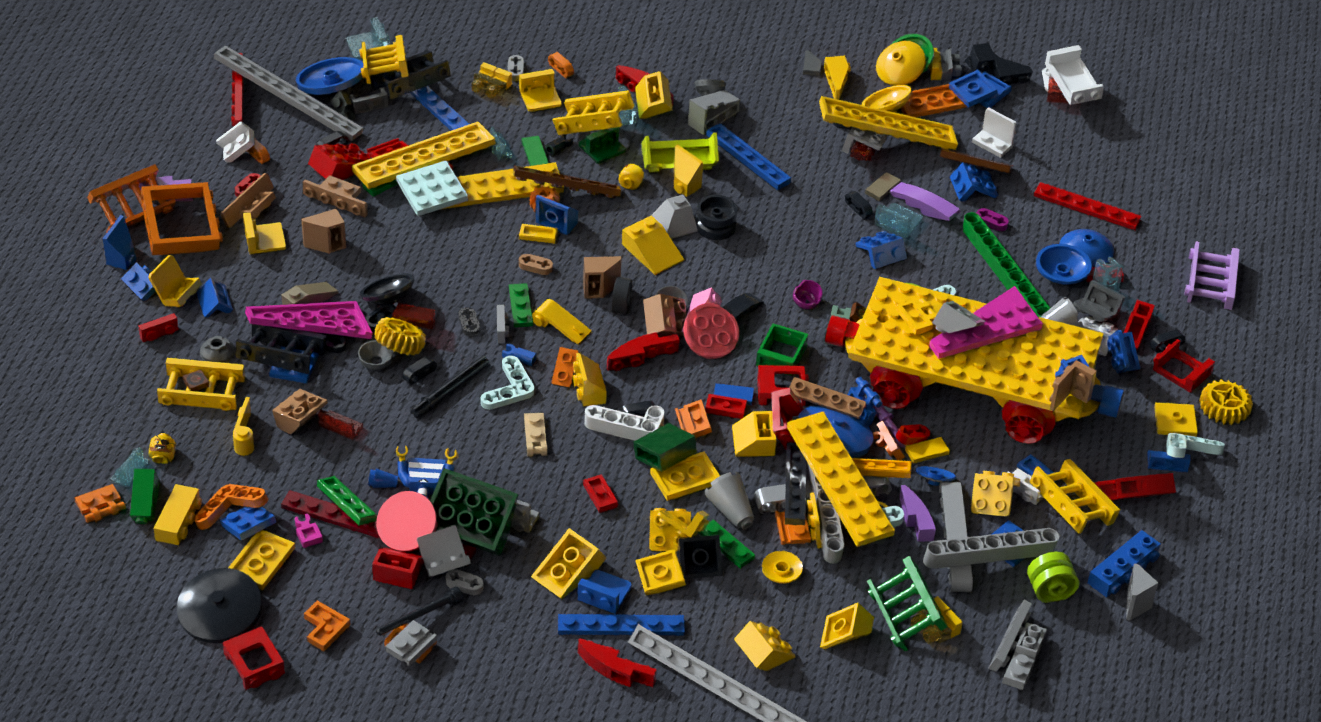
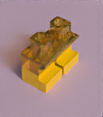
M483 62L480 66V71L474 73V81L471 84L472 91L478 93L484 89L487 97L492 99L496 95L501 96L512 85V73L501 68L497 69V67Z
M938 596L934 599L948 627L942 631L936 625L926 627L927 630L923 631V638L928 644L935 641L942 643L961 633L962 621L952 610H949V607ZM923 609L911 618V626L927 618L928 610Z

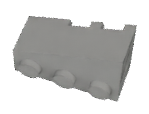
M725 90L690 99L688 125L704 135L708 129L738 113L740 99Z

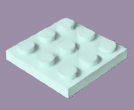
M447 161L396 176L397 183L417 216L468 201L467 193Z

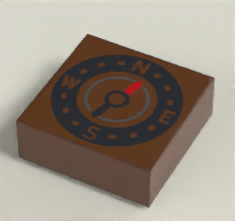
M855 302L852 305L850 318L855 322L862 319L866 308Z
M201 369L183 376V381L189 391H198L209 387V381Z

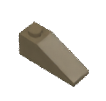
M327 282L297 285L281 294L282 305L323 303L339 293V291Z

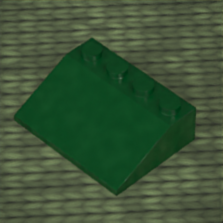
M444 468L430 500L435 507L437 516L436 531L456 526L461 543L500 556L508 538L519 495Z

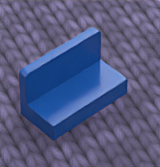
M210 278L197 291L204 317H209L216 309L224 313H230L233 310L225 284Z
M1151 450L1147 452L1148 469L1188 472L1191 461L1188 454H1185L1184 458L1169 456L1167 452Z

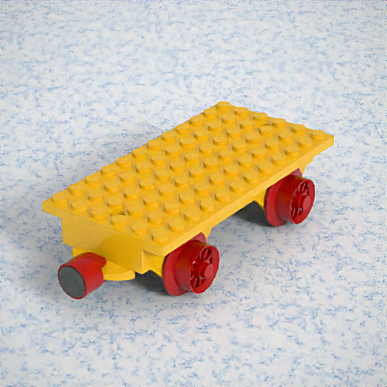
M879 277L862 319L852 322L850 319L832 315L826 328L825 343L839 347L845 346L848 358L861 362L871 373L870 381L873 386V392L878 393L883 406L892 409L904 408L909 402L914 401L920 396L923 387L935 382L992 396L1003 408L1002 418L1006 423L1007 433L1014 440L1021 443L1031 444L1038 442L1043 436L1053 430L1057 421L1067 417L1079 419L1097 411L1099 414L1117 418L1123 401V389L1107 385L1101 386L1100 381L1095 377L1092 396L1087 403L1069 394L1054 411L1050 410V397L1054 391L1052 385L1056 379L1055 373L1060 368L1061 360L1065 359L1067 361L1083 355L1089 367L1095 369L1104 333L1038 317L1043 323L1040 330L938 359L929 345L930 340L942 332L936 329V325H933L932 330L915 335L896 311L897 305L913 299L919 304V300L925 298L926 301L933 305V310L938 313L943 303L954 301L974 313L986 305V303L888 278Z

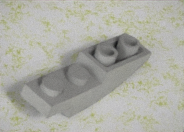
M1026 623L1016 645L1015 653L1004 675L1003 684L1023 690L1029 679L1047 629Z

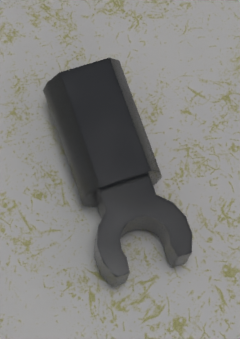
M563 134L560 138L546 144L545 152L553 156L565 149V147L571 146L574 139L567 140V135Z

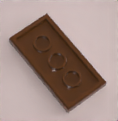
M947 149L941 150L940 156L943 158L1006 173L1012 172L1014 165Z

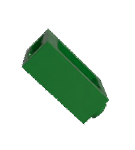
M773 323L757 352L756 365L797 366L807 348L808 334ZM774 340L798 347L793 358L769 351Z

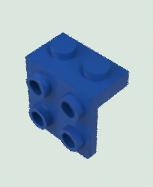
M962 162L950 176L960 201H966L975 190L993 198L998 196L996 186L991 179V174L986 170L976 168L972 164L968 165Z
M886 231L878 232L874 237H863L859 242L855 243L856 247L869 251L871 266L874 269L907 259L903 238L895 234H888Z
M1121 330L1115 331L1107 340L1108 349L1112 352L1113 356L1111 359L1113 369H1116L1117 373L1139 370L1140 364L1132 332L1122 333Z
M595 570L589 580L581 578L579 581L578 600L616 614L631 589V582L603 571Z

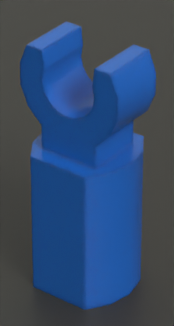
M507 344L506 351H502L503 358L515 356L521 363L530 366L537 359L536 353L519 347L517 349L512 344Z

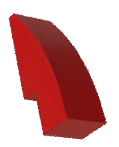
M1140 300L1136 301L1124 333L1132 332L1136 350H1138L1155 309V305Z

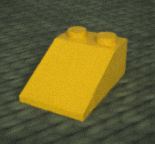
M652 215L622 229V245L654 275L684 261V258L663 225Z
M569 528L531 577L563 599L578 587L581 578L585 580L590 578L592 573L598 570L605 561L606 556L597 547Z

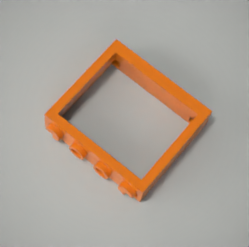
M208 182L141 187L140 199L152 256L205 252L219 249V244L223 242L222 232L218 231L219 218H215L216 205L212 204L213 191L212 189L209 190ZM204 198L211 235L159 238L152 200Z

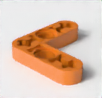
M228 484L221 487L195 515L194 521L198 529L204 530L211 527L231 505L259 508L264 506L269 498L262 488Z

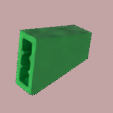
M134 469L130 516L137 524H147L148 521H153L160 486V479L155 469Z

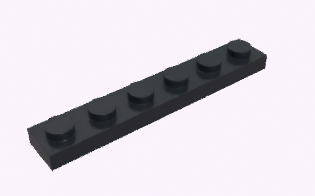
M787 442L785 525H805L806 459L796 443Z

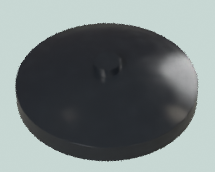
M231 568L211 569L197 575L182 589L177 602V614L183 629L195 639L208 643H223L249 632L257 623L262 611V598L255 581L244 572Z

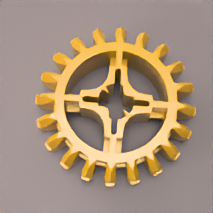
M393 317L381 319L376 325L374 338L382 346L406 355L419 354L422 348H424L426 335L418 326Z
M1221 379L1219 382L1213 381V383H1208L1200 396V406L1204 414H1209V419L1214 417L1216 423L1222 420L1223 425L1226 421H1229L1230 425L1234 421L1237 424L1241 420L1245 421L1250 415L1253 406L1252 395L1249 394V390L1244 389L1243 385L1238 386L1237 382L1231 383L1229 380L1224 382Z

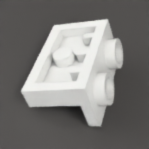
M239 122L216 140V143L223 148L225 162L231 163L254 145V130L243 122Z
M1018 468L1013 472L1014 477L1021 479L1020 487H1013V492L1022 496L1026 502H1031L1035 505L1044 498L1040 491L1029 482L1031 479L1030 475Z

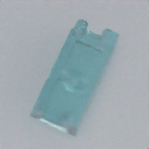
M1108 257V262L1111 264H1106L1102 259L1097 260L1093 280L1118 292L1124 266L1120 265L1112 257Z

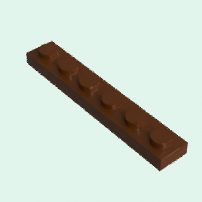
M515 165L513 169L514 177L521 181L530 179L534 180V183L542 185L544 183H551L553 187L557 188L566 186L573 191H580L582 189L587 190V193L593 195L603 193L604 196L609 198L620 197L621 193L619 185Z

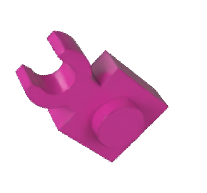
M305 514V521H299L298 517H295L296 533L303 548L323 542V537L316 522L311 524L308 514Z

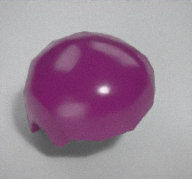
M803 280L795 287L793 292L794 302L805 310L815 308L823 296L821 286L813 280Z

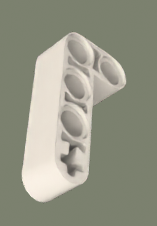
M591 405L585 409V426L590 430L636 441L664 426V409L660 406H651L648 408L645 416L641 417Z

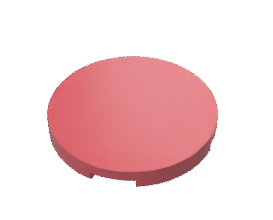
M701 304L695 307L684 321L683 332L688 346L703 358L717 359L724 357L735 348L739 340V326L735 317L718 304Z
M404 491L386 500L379 510L376 525L381 540L388 547L397 551L408 552L418 549L417 538L435 532L438 522L435 507L430 500L420 493Z

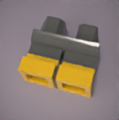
M934 48V59L929 66L931 80H951L952 76L961 77L960 54H951V49L945 52H937V48Z

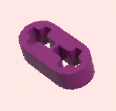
M985 208L977 210L976 214L982 218L989 228L996 231H1005L1008 228L1009 221L1007 217Z

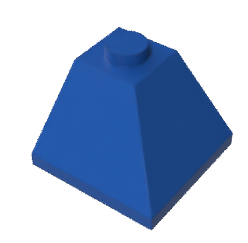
M540 195L536 196V223L546 227L558 228V232L568 235L578 223V210Z
M120 215L103 237L106 264L127 270L130 265H134L136 255L125 218Z

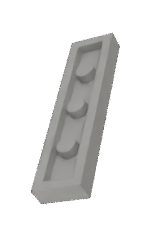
M1025 599L1016 610L988 669L997 672L1000 666L1004 668L1010 657L1007 654L1008 652L1011 653L1015 648L1017 642L1014 640L1019 638L1024 629L1021 625L1022 623L1025 624L1031 615L1028 612L1031 603Z

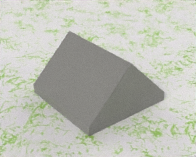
M1134 564L1128 586L1126 620L1129 621L1152 608L1158 582L1139 564Z

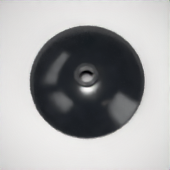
M402 273L381 278L364 287L360 291V297L362 300L370 303L394 304L411 289L415 282L414 276Z

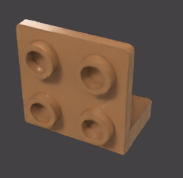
M1077 360L1071 366L1068 365L1063 375L1057 377L1053 382L1052 387L1054 391L1050 397V410L1054 411L1069 394L1087 403L1092 396L1097 371Z

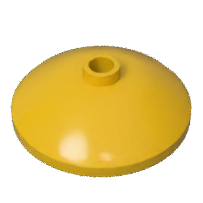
M896 42L888 46L880 54L876 63V71L879 78L889 85H907L916 80L923 72L926 65V56L923 49L914 42Z
M907 85L884 88L868 96L862 102V105L895 113L910 99L912 90Z

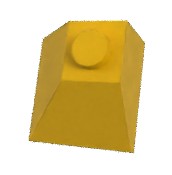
M676 145L674 189L678 194L688 197L702 188L703 161L681 146Z
M860 603L828 615L820 648L827 649L867 636L872 631L874 616Z

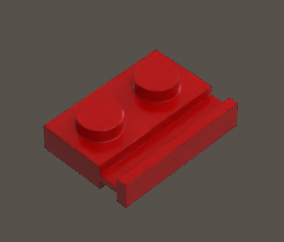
M396 138L367 149V154L371 158H375L409 145Z

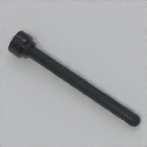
M457 586L448 589L444 597L377 628L376 634L379 636L384 635L446 604L456 605L463 601V594Z

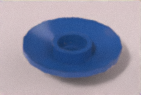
M921 466L916 469L919 475L928 479L929 484L939 486L940 482L952 481L956 477L953 473L936 467Z

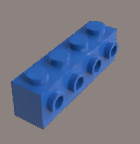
M1141 530L1090 571L1087 584L1106 598L1111 593L1116 594L1122 584L1130 582L1134 564H1139L1145 570L1150 561L1154 563L1158 559L1161 543Z

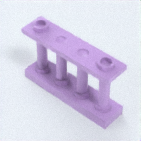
M1196 241L1195 247L1191 248L1189 253L1192 265L1189 285H1186L1184 293L1185 296H1188L1187 302L1191 303L1193 295L1221 300V302L1225 303L1224 309L1232 310L1240 249L1232 248L1231 255L1227 254V256L1198 251L1199 242ZM1197 258L1225 263L1229 267L1221 268L1198 264ZM1196 271L1224 275L1227 279L1219 280L1196 276ZM1199 283L1222 287L1226 291L1221 293L1194 288V284Z

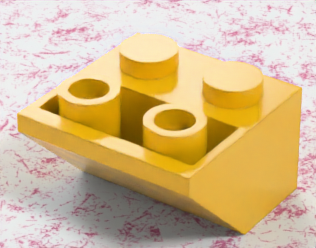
M661 71L644 76L635 87L639 119L672 111L669 81Z
M576 353V362H573L574 373H576V375H573L574 387H578L576 390L578 401H582L583 407L606 404V388L599 364L581 353Z
M753 411L732 425L735 457L775 456L776 435L773 433L772 411Z
M749 621L734 638L758 669L768 671L796 658L791 651L792 647L781 639L780 632L775 627L765 626L761 622L758 624Z

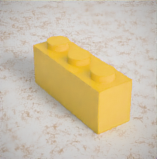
M175 484L154 526L155 541L179 545L181 539L186 538L187 527L189 524H193L196 509L199 510L201 508L202 498H200L199 489Z

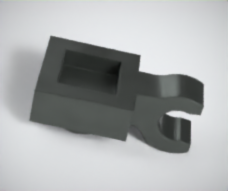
M339 90L330 102L336 112L349 120H353L355 115L349 108L352 103L345 90Z

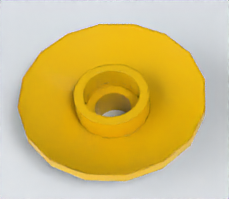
M786 551L772 552L762 562L764 575L771 581L780 584L791 583L797 580L803 570L800 559Z

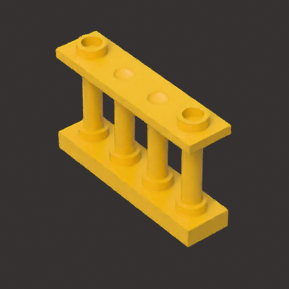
M402 35L396 36V42H393L392 45L366 49L365 42H362V48L359 49L361 59H363L364 68H361L362 78H366L367 84L371 83L370 75L397 70V72H401L402 77L409 76Z
M629 90L566 99L564 104L568 112L565 117L553 118V123L558 135L622 127L619 113L622 110L633 109L634 103Z
M167 358L165 364L167 375L170 376L166 389H157L158 403L167 406L174 404L218 408L224 411L237 409L236 395H233V391L237 382H244L245 380L244 365ZM200 369L205 377L209 379V387L206 388L205 392L189 391L188 387L186 391L174 390L178 377H183ZM216 381H228L225 394L213 393Z
M1071 459L1064 460L1059 472L1048 475L1039 466L1036 467L1029 481L1079 534L1082 533L1087 521L1100 518L1109 526L1115 522L1120 512V509ZM1062 479L1068 486L1059 488L1054 481ZM1075 492L1079 499L1071 500L1066 494ZM1087 505L1092 512L1084 513L1079 507Z

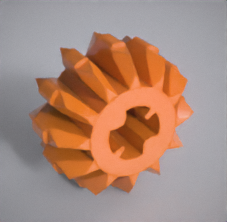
M541 185L540 188H534V191L530 194V205L534 212H536L537 195L560 203L559 192L555 188H550L549 185L547 187Z

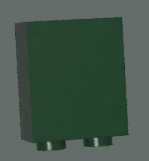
M670 423L633 442L635 459L661 472L697 453L695 435Z

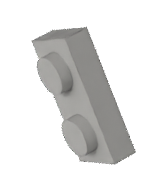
M497 305V344L505 343V337H509V326H505V324H508V312L504 311V305Z

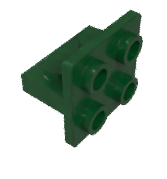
M619 127L599 130L578 142V145L597 164L626 152V147L619 142Z

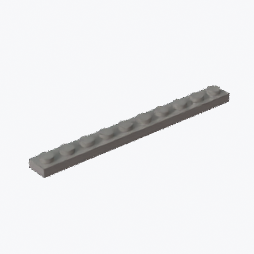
M224 46L214 53V59L332 130L343 132L350 141H353L363 133V127L231 48Z
M639 624L628 641L631 645L763 722H807Z

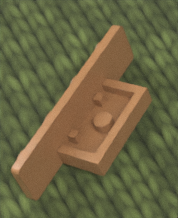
M267 173L262 174L220 213L227 227L231 228L240 218H243V213H251V218L255 219L262 210L271 205V202L276 197L273 192H270L274 186Z
M330 175L321 185L307 180L303 181V194L307 197L318 199L325 204L334 205L355 215L367 216V203L356 199L361 193L360 186Z
M796 377L793 378L789 387L799 399L857 419L861 417L866 406V401Z

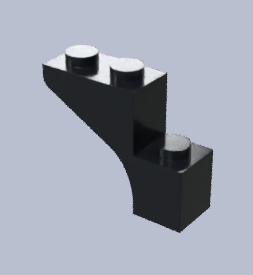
M989 43L976 44L971 49L970 57L975 71L991 69L993 76L1007 85L1016 82L1024 84L1030 80L1033 73L1031 67L1000 58L993 52Z

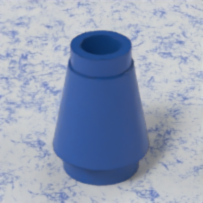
M377 468L375 470L370 469L368 485L373 486V488H396L398 476Z

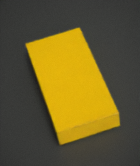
M522 224L519 239L555 244L558 228Z
M942 437L905 447V451L913 464L948 455L950 451Z

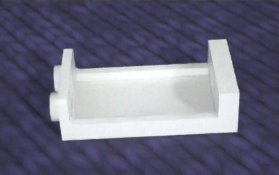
M1079 45L1047 51L1045 62L1046 67L1070 105L1101 99L1104 90L1103 84L1097 85L1080 58L1082 49Z

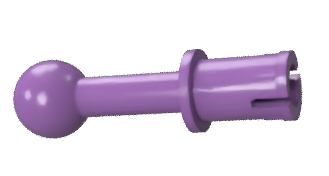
M874 405L873 408L877 411L876 416L880 420L879 422L883 421L896 438V433L899 429L892 421L893 415L883 405L879 408ZM896 439V442H897V444H898L900 447H906V446H908V445L902 444L901 442H899V441Z

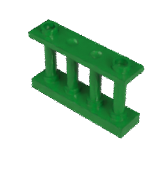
M910 556L903 559L906 566L903 569L904 571L877 587L871 579L867 581L870 586L868 592L872 599L877 601L893 634L891 636L892 642L896 647L900 646L903 651L908 650L904 641L926 627L936 625L941 631L948 627L917 564ZM907 578L913 580L914 583L911 584V587L888 601H884L882 593ZM914 594H920L921 598L918 603L892 617L889 609ZM923 609L928 610L927 618L900 633L897 624Z

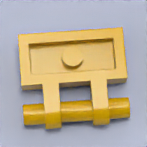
M921 298L918 302L919 304L913 299L898 304L896 311L915 335L930 331L933 325H935L932 322L937 313L933 310V305L926 301L925 298Z

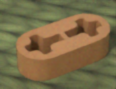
M523 254L519 257V267L525 271L541 275H548L553 271V263L550 259L531 254Z

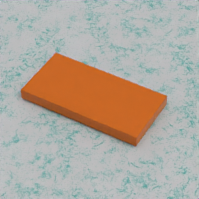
M949 84L912 91L910 99L900 109L904 115L920 117L966 108L967 106L949 88Z

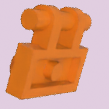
M113 484L75 497V502L87 523L94 520L95 522L100 521L102 517L111 514L113 516L117 515L119 511L126 509L124 502H120V495Z

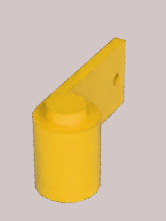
M547 299L532 314L535 325L546 327L550 323L576 344H579L592 331L551 299Z
M246 397L243 406L240 407L239 417L233 431L234 450L241 456L249 455L254 451L253 432L249 427H246L251 414L250 397Z

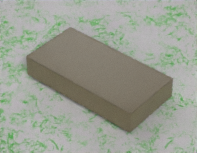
M886 172L865 189V194L880 201L890 193V190L901 183V180Z

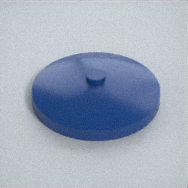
M338 57L314 63L297 75V87L304 93L313 95L329 94L344 90L362 79L361 68H364L363 62L356 58Z
M820 405L807 407L799 413L797 419L824 412L851 458H858L869 452L873 442V433L862 419H857Z

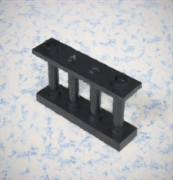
M427 50L407 58L409 76L402 77L401 72L396 70L370 75L371 87L374 90L386 86L389 99L392 100L451 77L448 60L435 64L432 52Z
M252 324V338L249 342L236 341V358L305 374L310 372V356L312 353L315 352L323 356L326 352V335ZM260 341L268 344L265 346L257 343ZM278 345L286 348L282 350L275 347ZM295 349L304 350L302 354L293 351Z

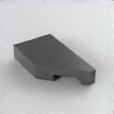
M806 50L803 74L820 75L821 60Z

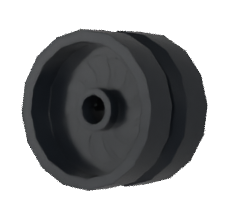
M710 195L700 200L697 206L696 226L700 235L711 240H723L732 236L736 230L737 205L735 202L722 195Z

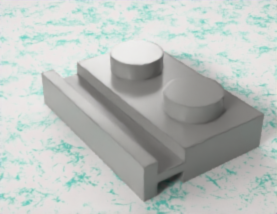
M413 620L386 645V652L401 662L405 661L410 667L437 641V635L435 633L431 634L427 628Z

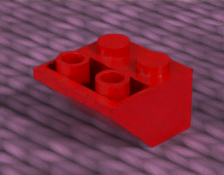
M387 547L378 550L372 563L373 580L413 589L424 564L421 555L397 551Z

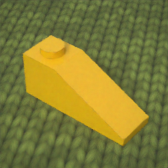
M845 56L825 57L824 71L834 99L839 100L848 78V72L851 71V66Z

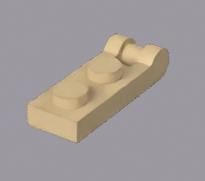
M544 413L524 414L527 457H531L533 454L547 456Z

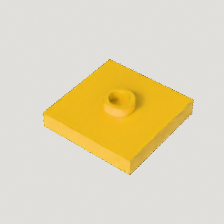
M1155 402L1157 434L1168 435L1169 433L1197 436L1194 405Z
M675 549L635 560L645 595L657 594L686 585Z

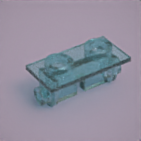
M492 127L489 133L495 138V145L490 146L493 155H495L498 161L504 157L510 159L512 157L511 149L506 145L507 143L502 133L496 132L494 127Z
M141 448L133 449L132 454L120 468L115 470V474L110 480L128 487L133 481L134 469H143L150 460L143 457L144 452Z

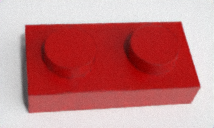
M174 313L138 325L142 342L153 341L157 337L166 334L170 335L179 330L178 320Z
M709 394L705 411L710 414L742 419L744 418L747 400Z
M602 474L583 480V486L599 513L618 507V501Z

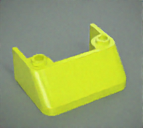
M713 133L709 139L650 142L649 136H645L641 143L644 167L649 172H659V169L674 168L676 145L681 146L703 161V170L712 169V166H715L719 161L717 133Z

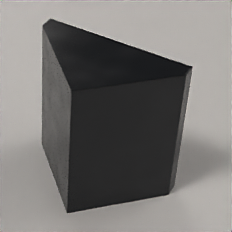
M719 534L678 538L677 557L684 579L723 576Z

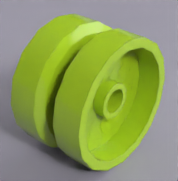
M1063 552L1043 554L1033 560L1028 566L1027 574L1038 600L1044 603L1065 600L1072 596L1079 587L1080 582L1069 556Z

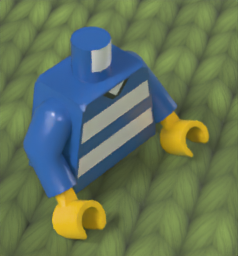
M397 446L396 455L399 457L398 477L403 485L409 488V491L420 493L428 499L429 495H433L443 469L454 471L455 465L453 461L457 460L458 453L455 450L454 456L449 457L450 449L447 448L445 451V456L448 459L447 463L446 460L408 458V461H406L405 457L408 455L407 446H405L406 452L404 454L398 452Z

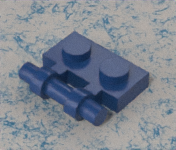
M858 377L856 379L858 387H851L847 395L866 401V406L860 419L870 426L877 413L873 406L875 405L879 408L882 405V401L878 393L873 392L869 382L862 377Z

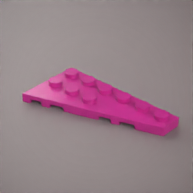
M1014 286L973 313L986 321L984 325L951 333L946 332V334L941 333L930 340L929 346L937 358L940 359L1040 330L1043 323Z
M357 301L246 307L245 311L250 324L372 339V331Z

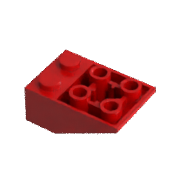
M323 144L314 146L308 164L325 179L330 175L344 180L354 175L352 165L371 158L368 154L361 151L356 144Z

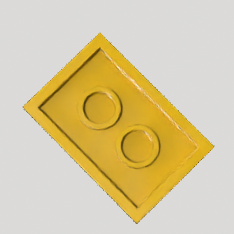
M705 451L694 454L662 472L655 468L650 469L651 476L667 501L712 487L711 482L720 476Z
M261 530L255 533L228 568L244 572L255 581L259 589L263 590L294 551L295 543Z

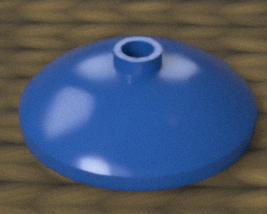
M1077 229L1068 232L1060 240V244L1072 245L1084 251L1090 258L1092 267H1100L1107 264L1114 254V247L1111 241L1103 234L1094 230Z
M1049 245L1044 247L1036 258V267L1041 275L1057 284L1070 285L1085 280L1091 272L1092 264L1088 255L1072 245Z

